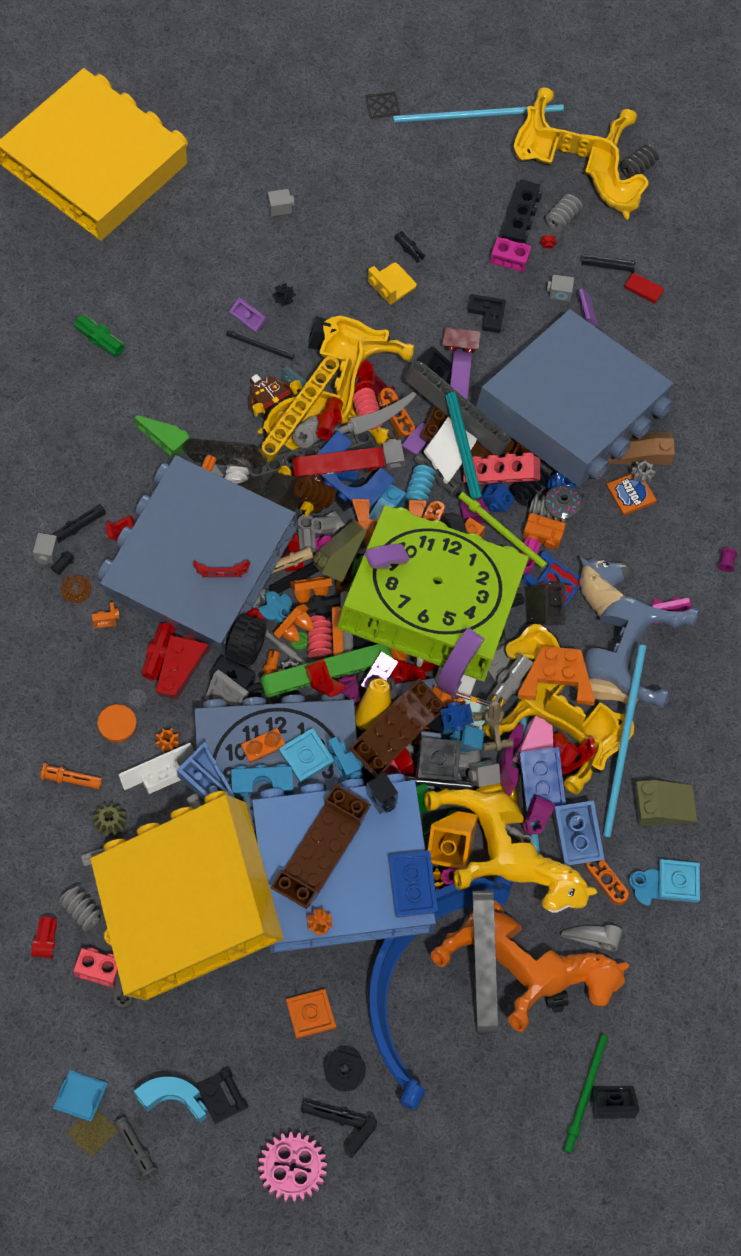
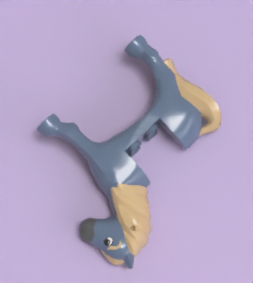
M580 557L583 565L579 580L582 595L592 609L596 610L597 615L600 617L599 621L622 627L620 634L622 639L620 643L616 644L614 652L592 648L585 655L584 662L595 699L616 700L628 705L632 684V676L629 674L628 666L634 650L642 640L647 628L652 623L657 622L672 628H677L684 624L695 627L700 610L690 608L682 612L666 611L651 607L635 597L625 596L614 586L628 580L633 575L629 564L625 562H609L597 558L586 560ZM639 684L636 704L638 700H641L645 704H653L664 709L670 691L665 689L653 691ZM573 686L574 689L578 692V686Z

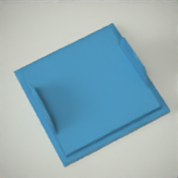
M69 1070L53 1109L92 1122L108 1083Z

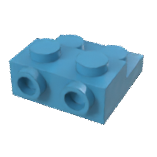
M337 737L330 739L328 752L334 759V764L342 781L361 779L363 775L362 763L352 752L345 754L347 752L342 741H338Z

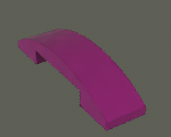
M519 724L508 738H512L513 747L503 748L499 758L500 781L505 793L509 796L515 789L518 780L519 769L511 767L513 750L516 751L522 741L523 724Z

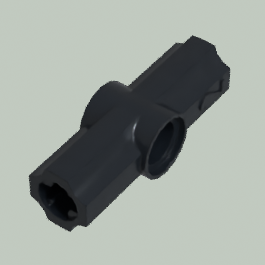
M340 595L328 598L317 596L312 598L310 602L302 604L309 608L306 612L309 617L317 615L327 619L332 615V607H341ZM302 604L291 606V611H293L297 606Z

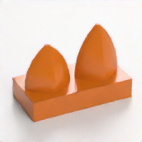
M328 576L290 581L291 589L294 590L297 601L302 604L309 602L311 589H313L316 597H326L329 586H332V580Z
M305 604L297 606L273 634L278 639L284 637L288 641L299 642V633L295 625L306 631H314L311 618L306 613L309 608Z
M278 728L241 744V747L249 764L279 751V748L284 746L285 742Z

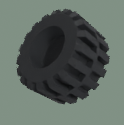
M242 614L231 631L226 647V658L250 667L256 661L263 646L267 630L266 622Z

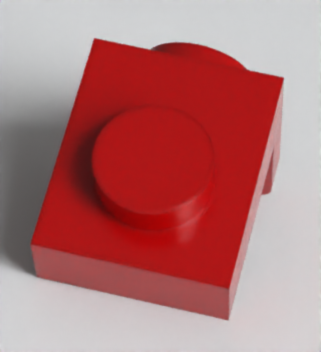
M129 515L114 524L110 521L106 522L107 536L117 542L121 531L126 526L133 528L135 525L133 517Z

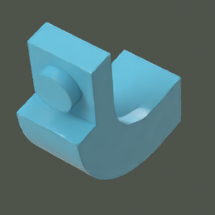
M159 1077L145 1082L134 1090L135 1097L147 1112L162 1101L177 1100L187 1106L199 1123L207 1118L205 1113L207 1111L206 1107L200 1100L196 1101L200 1098L199 1090L183 1079Z

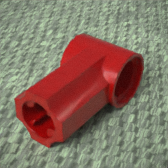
M558 732L553 734V747H559L561 765L569 768L581 751L568 740L564 733Z
M46 916L39 918L36 938L33 939L32 957L53 959L52 949H55L54 938L57 919Z

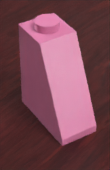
M535 716L527 724L522 741L517 747L512 760L520 765L519 752L553 747L552 725L543 718Z

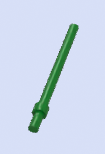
M600 1035L572 1125L567 1130L566 1135L568 1137L563 1151L569 1154L572 1153L575 1140L579 1138L581 1132L579 1129L608 1040L606 1035Z

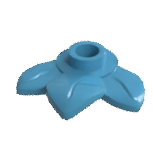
M266 591L267 605L259 607L258 611L267 620H275L277 623L282 624L292 612L290 610L292 601L286 593L279 596L274 591Z
M649 869L645 872L636 871L631 874L629 884L635 890V897L641 904L649 906L652 899H659L658 870ZM640 879L642 884H638L635 880Z

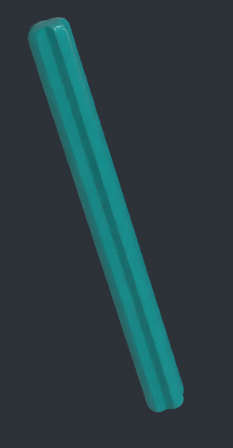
M450 392L446 395V400L472 500L482 497L457 394Z

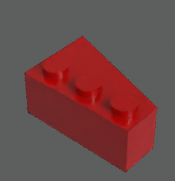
M170 636L156 688L158 696L175 700L179 698L189 683L190 678L200 666L201 661L210 651L208 644Z

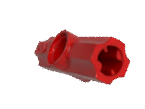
M329 398L324 412L318 414L319 426L316 434L319 439H324L325 441L331 439L335 426L342 422L341 410L344 403L341 399Z
M160 623L154 640L148 646L147 659L141 675L148 680H158L170 636L175 634V627L171 624Z

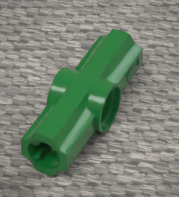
M85 314L77 318L74 327L88 337L91 344L94 343L97 345V348H103L113 357L123 353L125 344L114 337L105 325H98Z

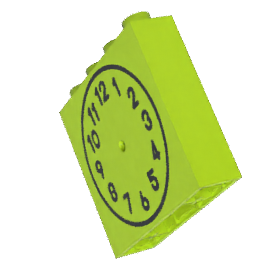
M385 505L366 551L385 545L402 544L410 559L406 564H390L387 569H378L371 567L364 554L343 605L337 629L444 667L466 629L470 628L483 637L484 641L477 654L472 657L464 675L484 682L529 556L519 553L513 547H501L487 542L477 534H465L448 528L441 521H429L412 515L405 508H393Z

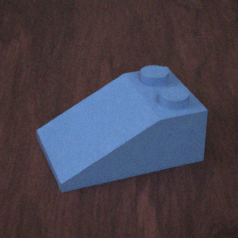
M594 800L555 806L553 818L564 864L570 866L605 860Z

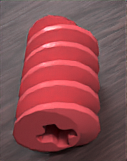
M363 388L354 394L353 403L358 416L380 410L375 392L372 389ZM380 424V425H378V426H376V427H374V428H372V429H370V430L377 429V428H379L382 424Z
M316 615L310 617L314 631L308 632V657L320 659L331 655L332 650L329 648L332 647V643L329 641L332 640V636L329 634L332 633V630L329 627L332 626V623L323 616Z

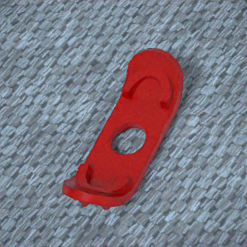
M364 360L357 372L358 384L354 387L355 392L363 388L372 389V385L375 382L374 367L370 361Z
M194 560L193 567L203 578H241L243 574L248 572L250 561L245 560L242 564L235 565L234 568H207L206 565H201Z
M591 735L588 736V739L583 744L578 746L581 751V759L576 763L573 762L569 768L561 765L562 775L572 772L595 756L597 748L594 745L595 739Z

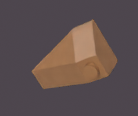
M648 432L641 439L634 436L629 439L631 445L621 459L617 460L612 456L607 460L610 464H636V462L641 463L646 460V462L653 465H672L675 455L674 438L671 432Z

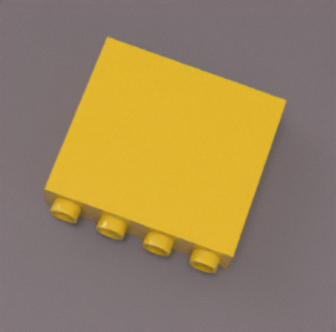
M83 68L0 139V165L102 241L187 164L186 147L188 142L179 131L173 130L170 132L163 127L161 120L155 113L151 111L144 113L140 110L129 94L123 92L120 95L114 91L109 81L103 75L97 74L94 76Z
M226 791L213 792L204 798V805L196 809L192 807L177 809L170 814V821L162 825L158 823L143 825L137 829L138 836L128 841L125 839L109 841L103 846V853L90 858L124 996L149 1000L284 939L246 802L229 796Z

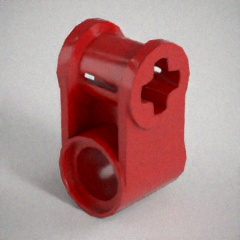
M396 660L398 663L388 679L393 678L395 684L417 681L419 678L425 680L426 674L418 666Z

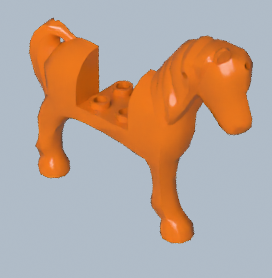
M494 900L496 960L527 988L526 993L518 997L514 1002L515 1011L508 1017L511 1027L517 1032L522 1033L529 1026L528 1012L532 1005L543 996L550 997L562 992L570 985L585 982L589 990V1000L592 1004L606 1006L613 992L625 984L624 971L629 967V964L626 962L617 964L616 961L607 958L603 954L588 952L585 954L559 956L553 950H550L537 961L534 960L530 954L524 952L515 942L511 941L522 930V926L511 916L506 915L500 904ZM473 911L465 919L459 931L447 933L443 943L439 947H435L431 952V958L437 966L445 967L450 962L451 954L457 949L466 945H475Z

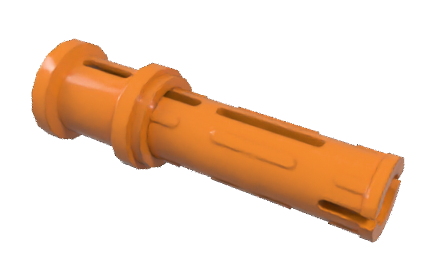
M48 763L43 764L40 777L43 781L45 779L57 781V784L67 782L100 790L102 777L67 771L62 766L60 768L48 766Z

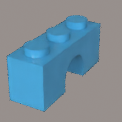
M279 764L276 767L269 768L266 765H259L249 769L246 766L231 769L232 792L235 798L253 797V787L261 781L268 782L272 789H283L284 796L293 795L292 766L288 767L286 764Z

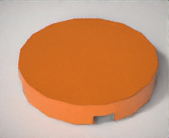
M115 704L108 706L101 712L97 725L99 733L106 740L119 743L126 741L134 734L137 721L135 714L130 708Z

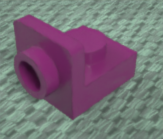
M347 675L338 679V682L345 685L346 689L340 692L345 695V700H354V706L359 705L361 698L357 686V677Z

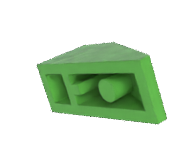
M137 415L134 417L135 426L172 458L175 455L179 456L190 446V436L185 430H180L177 426Z

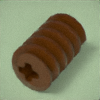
M309 476L300 477L293 487V495L309 503L311 502V504L321 508L323 506L329 508L335 499L336 492L333 487L316 481Z

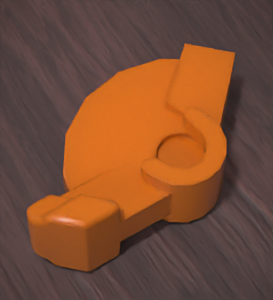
M434 686L432 690L445 705L459 702L460 705L466 704L465 700L461 698L456 700L452 695L447 694L439 687Z

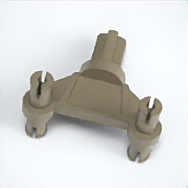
M495 700L491 701L489 708L485 712L473 713L475 722L485 720L490 726L494 742L482 744L484 751H501L502 748L513 747L512 738L500 740L499 725L503 721L504 712L503 709H500V703Z

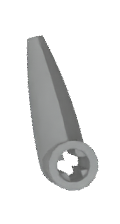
M606 925L605 927L579 926L562 931L561 937L608 951H617L622 929L614 925Z

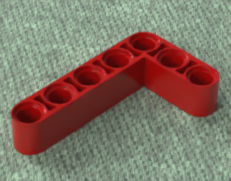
M383 447L292 458L295 478L365 469V472L378 471L380 467L383 469L386 466Z

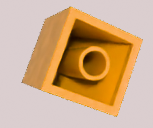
M458 811L431 825L428 851L431 854L432 864L464 870L467 868L473 852L478 819L477 814Z

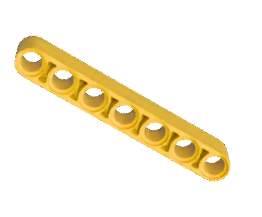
M328 356L322 361L268 435L260 450V456L264 461H273L290 439L295 428L300 425L336 375L339 367L338 359ZM330 365L333 369H328L326 366ZM316 379H321L324 383H318ZM306 393H312L314 397H309ZM297 406H300V407H302L304 410H303V411H299V410L296 409V407H297ZM286 420H290V421H292L294 424H293V425H289V424L286 423ZM280 434L283 436V439H279L275 435ZM270 448L273 450V453H268L265 449Z

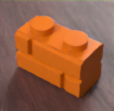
M530 513L523 539L535 538L548 549H559L566 523Z

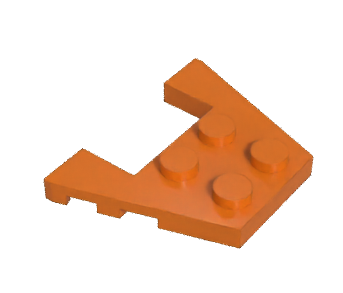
M353 499L352 502L358 522L367 530L364 536L367 548L379 519H369L370 499ZM409 500V511L412 515L422 517L426 501Z
M542 646L518 692V699L536 700L538 683L578 686L577 704L594 706L595 698L582 651L579 649Z

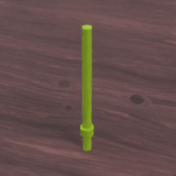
M464 492L459 495L458 498L469 506L468 509L480 515L542 569L546 567L547 562L486 512L478 501H473Z

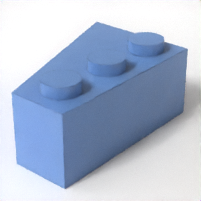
M205 742L177 769L178 778L197 793L202 800L207 795L217 791H226L229 796L235 798Z

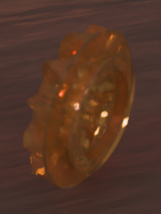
M76 574L67 577L61 586L62 596L72 603L85 601L90 596L92 590L89 579H86L83 575L77 576ZM75 582L78 584V587H81L78 588L77 594L74 589H71L74 588Z

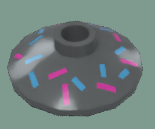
M558 485L551 488L544 500L548 513L559 519H570L576 516L582 506L581 496L578 491L566 485Z

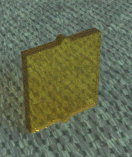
M96 1111L92 1122L81 1119L67 1135L77 1143L78 1148H82L92 1158L118 1130L108 1121L106 1116L103 1117Z

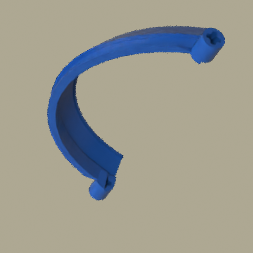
M496 875L494 881L477 878L471 882L468 888L463 890H457L455 884L437 890L435 892L438 913H434L435 920L455 910L473 906V891L493 890L494 900L499 904H506L513 881H508L502 876ZM411 935L387 938L382 944L370 981L369 1016L378 1051L395 1080L404 1089L399 1103L407 1109L416 1111L419 1103L425 1096L426 1090L418 1084L403 1065L394 1047L387 1020V994L390 979L401 954L416 936Z

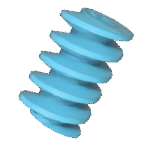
M419 465L414 468L406 493V501L408 503L409 500H429L427 495L431 494L430 488L433 487L432 482L435 481L433 475L436 474V471L425 465Z

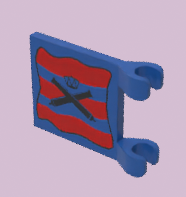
M543 551L540 557L547 562V569L538 581L531 574L527 573L522 582L565 608L580 588L579 580L581 577L554 560L549 553Z

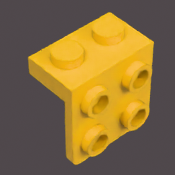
M392 263L380 272L375 266L368 269L369 284L389 305L416 288V282L398 263Z

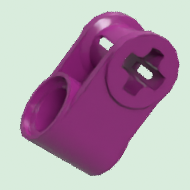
M536 795L530 804L528 814L523 822L524 831L531 835L543 832L555 804ZM531 822H535L537 829H533V826L530 825Z

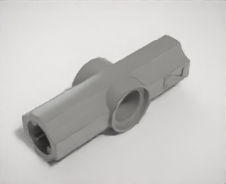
M520 653L509 670L507 669L500 673L497 679L498 684L486 701L491 702L493 697L498 695L496 702L501 704L504 698L506 703L512 694L519 692L523 684L522 680L530 671L533 662Z

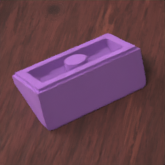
M580 289L577 299L582 318L594 327L598 326L591 297L583 289Z
M240 297L229 311L255 332L269 320L267 316Z

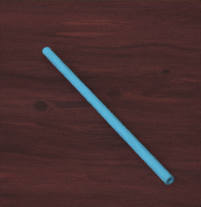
M563 104L546 105L545 113L564 111ZM527 107L400 115L393 116L394 123L528 114Z
M645 645L638 646L603 837L611 838L647 647Z

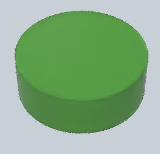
M299 631V642L290 641V645L296 651H303L309 646V638L306 633Z

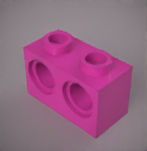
M497 237L490 263L525 272L531 246Z

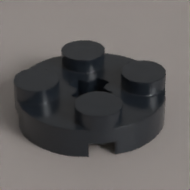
M343 1048L328 1056L324 1065V1074L327 1083L338 1091H352L363 1082L366 1066L358 1052ZM344 1065H347L348 1070L351 1071L350 1073H346V1075H343L342 1071L339 1070V1068H343Z

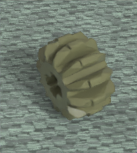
M112 802L109 807L103 803V809H96L97 814L93 815V820L95 821L93 826L98 828L99 834L105 832V836L109 837L110 832H113L114 836L117 835L116 830L123 832L124 828L122 825H126L127 820L125 819L126 813L121 811L120 805L114 808V803ZM107 818H113V821L111 822L110 820L109 822L106 821Z

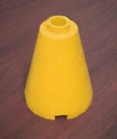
M374 679L370 682L355 712V724L359 729H367L392 704L390 686L387 681Z

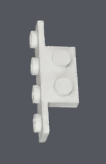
M192 744L183 745L120 773L119 778L123 789L127 790L143 783L150 794L180 781L181 779L177 776V769L194 753Z

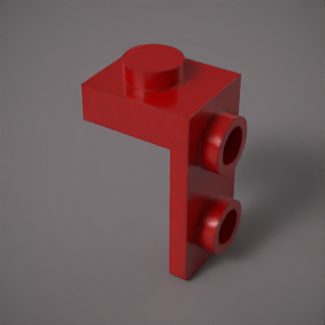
M320 659L305 667L313 689L329 697L337 696L346 689L344 684L330 677L325 660Z

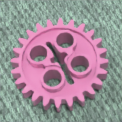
M290 1132L289 1138H286L282 1133L280 1141L274 1137V1145L266 1144L269 1151L262 1150V1155L265 1158H259V1163L264 1166L258 1167V1172H263L264 1174L260 1175L259 1178L260 1180H266L263 1184L264 1188L271 1187L269 1190L270 1195L277 1192V1200L284 1196L285 1202L288 1201L289 1197H292L293 1203L296 1202V1197H300L304 1201L305 1194L310 1198L312 1197V1189L317 1192L319 1191L317 1183L322 1185L324 1183L320 1176H326L327 1172L321 1169L326 1168L327 1163L321 1161L326 1156L325 1154L319 1155L322 1147L315 1148L316 1140L309 1143L308 1135L301 1139V1133H298L297 1137L293 1138V1134ZM283 1150L288 1151L290 1157L282 1159L279 1157V1153ZM302 1155H308L311 1161L302 1163L299 1158ZM278 1162L281 1165L275 1166L274 1163ZM292 1163L296 1164V1168H294V1171H290V1168L288 1167L291 1166ZM302 1169H311V1172H306ZM282 1171L286 1174V1177L282 1180H277L274 1175L276 1172ZM302 1175L305 1176L307 1181L304 1184H298L295 1182V1178Z

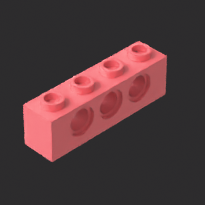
M523 453L522 456L517 457L516 454H506L502 458H499L497 455H489L487 459H481L478 456L472 457L479 484L540 481V458L534 456V453ZM521 463L522 468L517 472V466ZM504 464V470L500 473L499 468ZM484 466H487V470L483 474L482 469ZM464 472V483H467L466 476H465V472Z

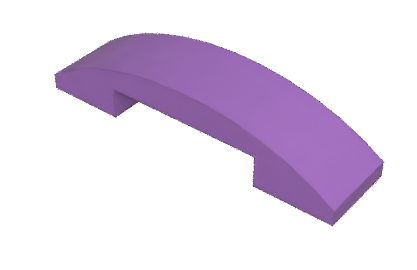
M457 349V351L454 350L450 386L467 399L472 352H464V350Z
M467 628L447 659L438 680V687L452 695V697L458 691L462 683L460 680L472 657L479 651L484 641L483 637L472 629Z

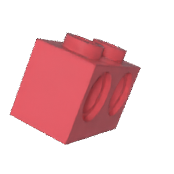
M82 948L74 968L75 977L114 988L118 974L114 955L107 954L106 956L100 954L96 949L88 948L86 950ZM88 960L94 962L91 967H85L84 963ZM107 966L114 968L110 973L103 972V969Z

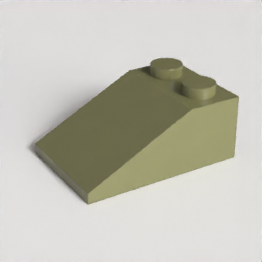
M352 521L315 553L313 558L314 566L322 574L342 582L367 530L357 521Z
M659 780L636 781L634 796L638 826L698 822L693 785Z

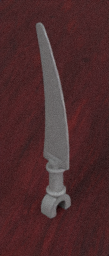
M412 392L403 399L381 410L350 418L351 423L348 422L347 425L335 427L333 435L338 430L342 434L352 433L354 430L356 435L386 422L407 406L416 396V393Z

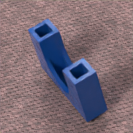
M338 430L318 454L346 451L352 442ZM381 467L361 487H348L338 479L336 473L315 475V477L320 476L325 480L324 484L333 487L338 492L337 496L344 502L348 500L353 505V499H370V508L395 480Z

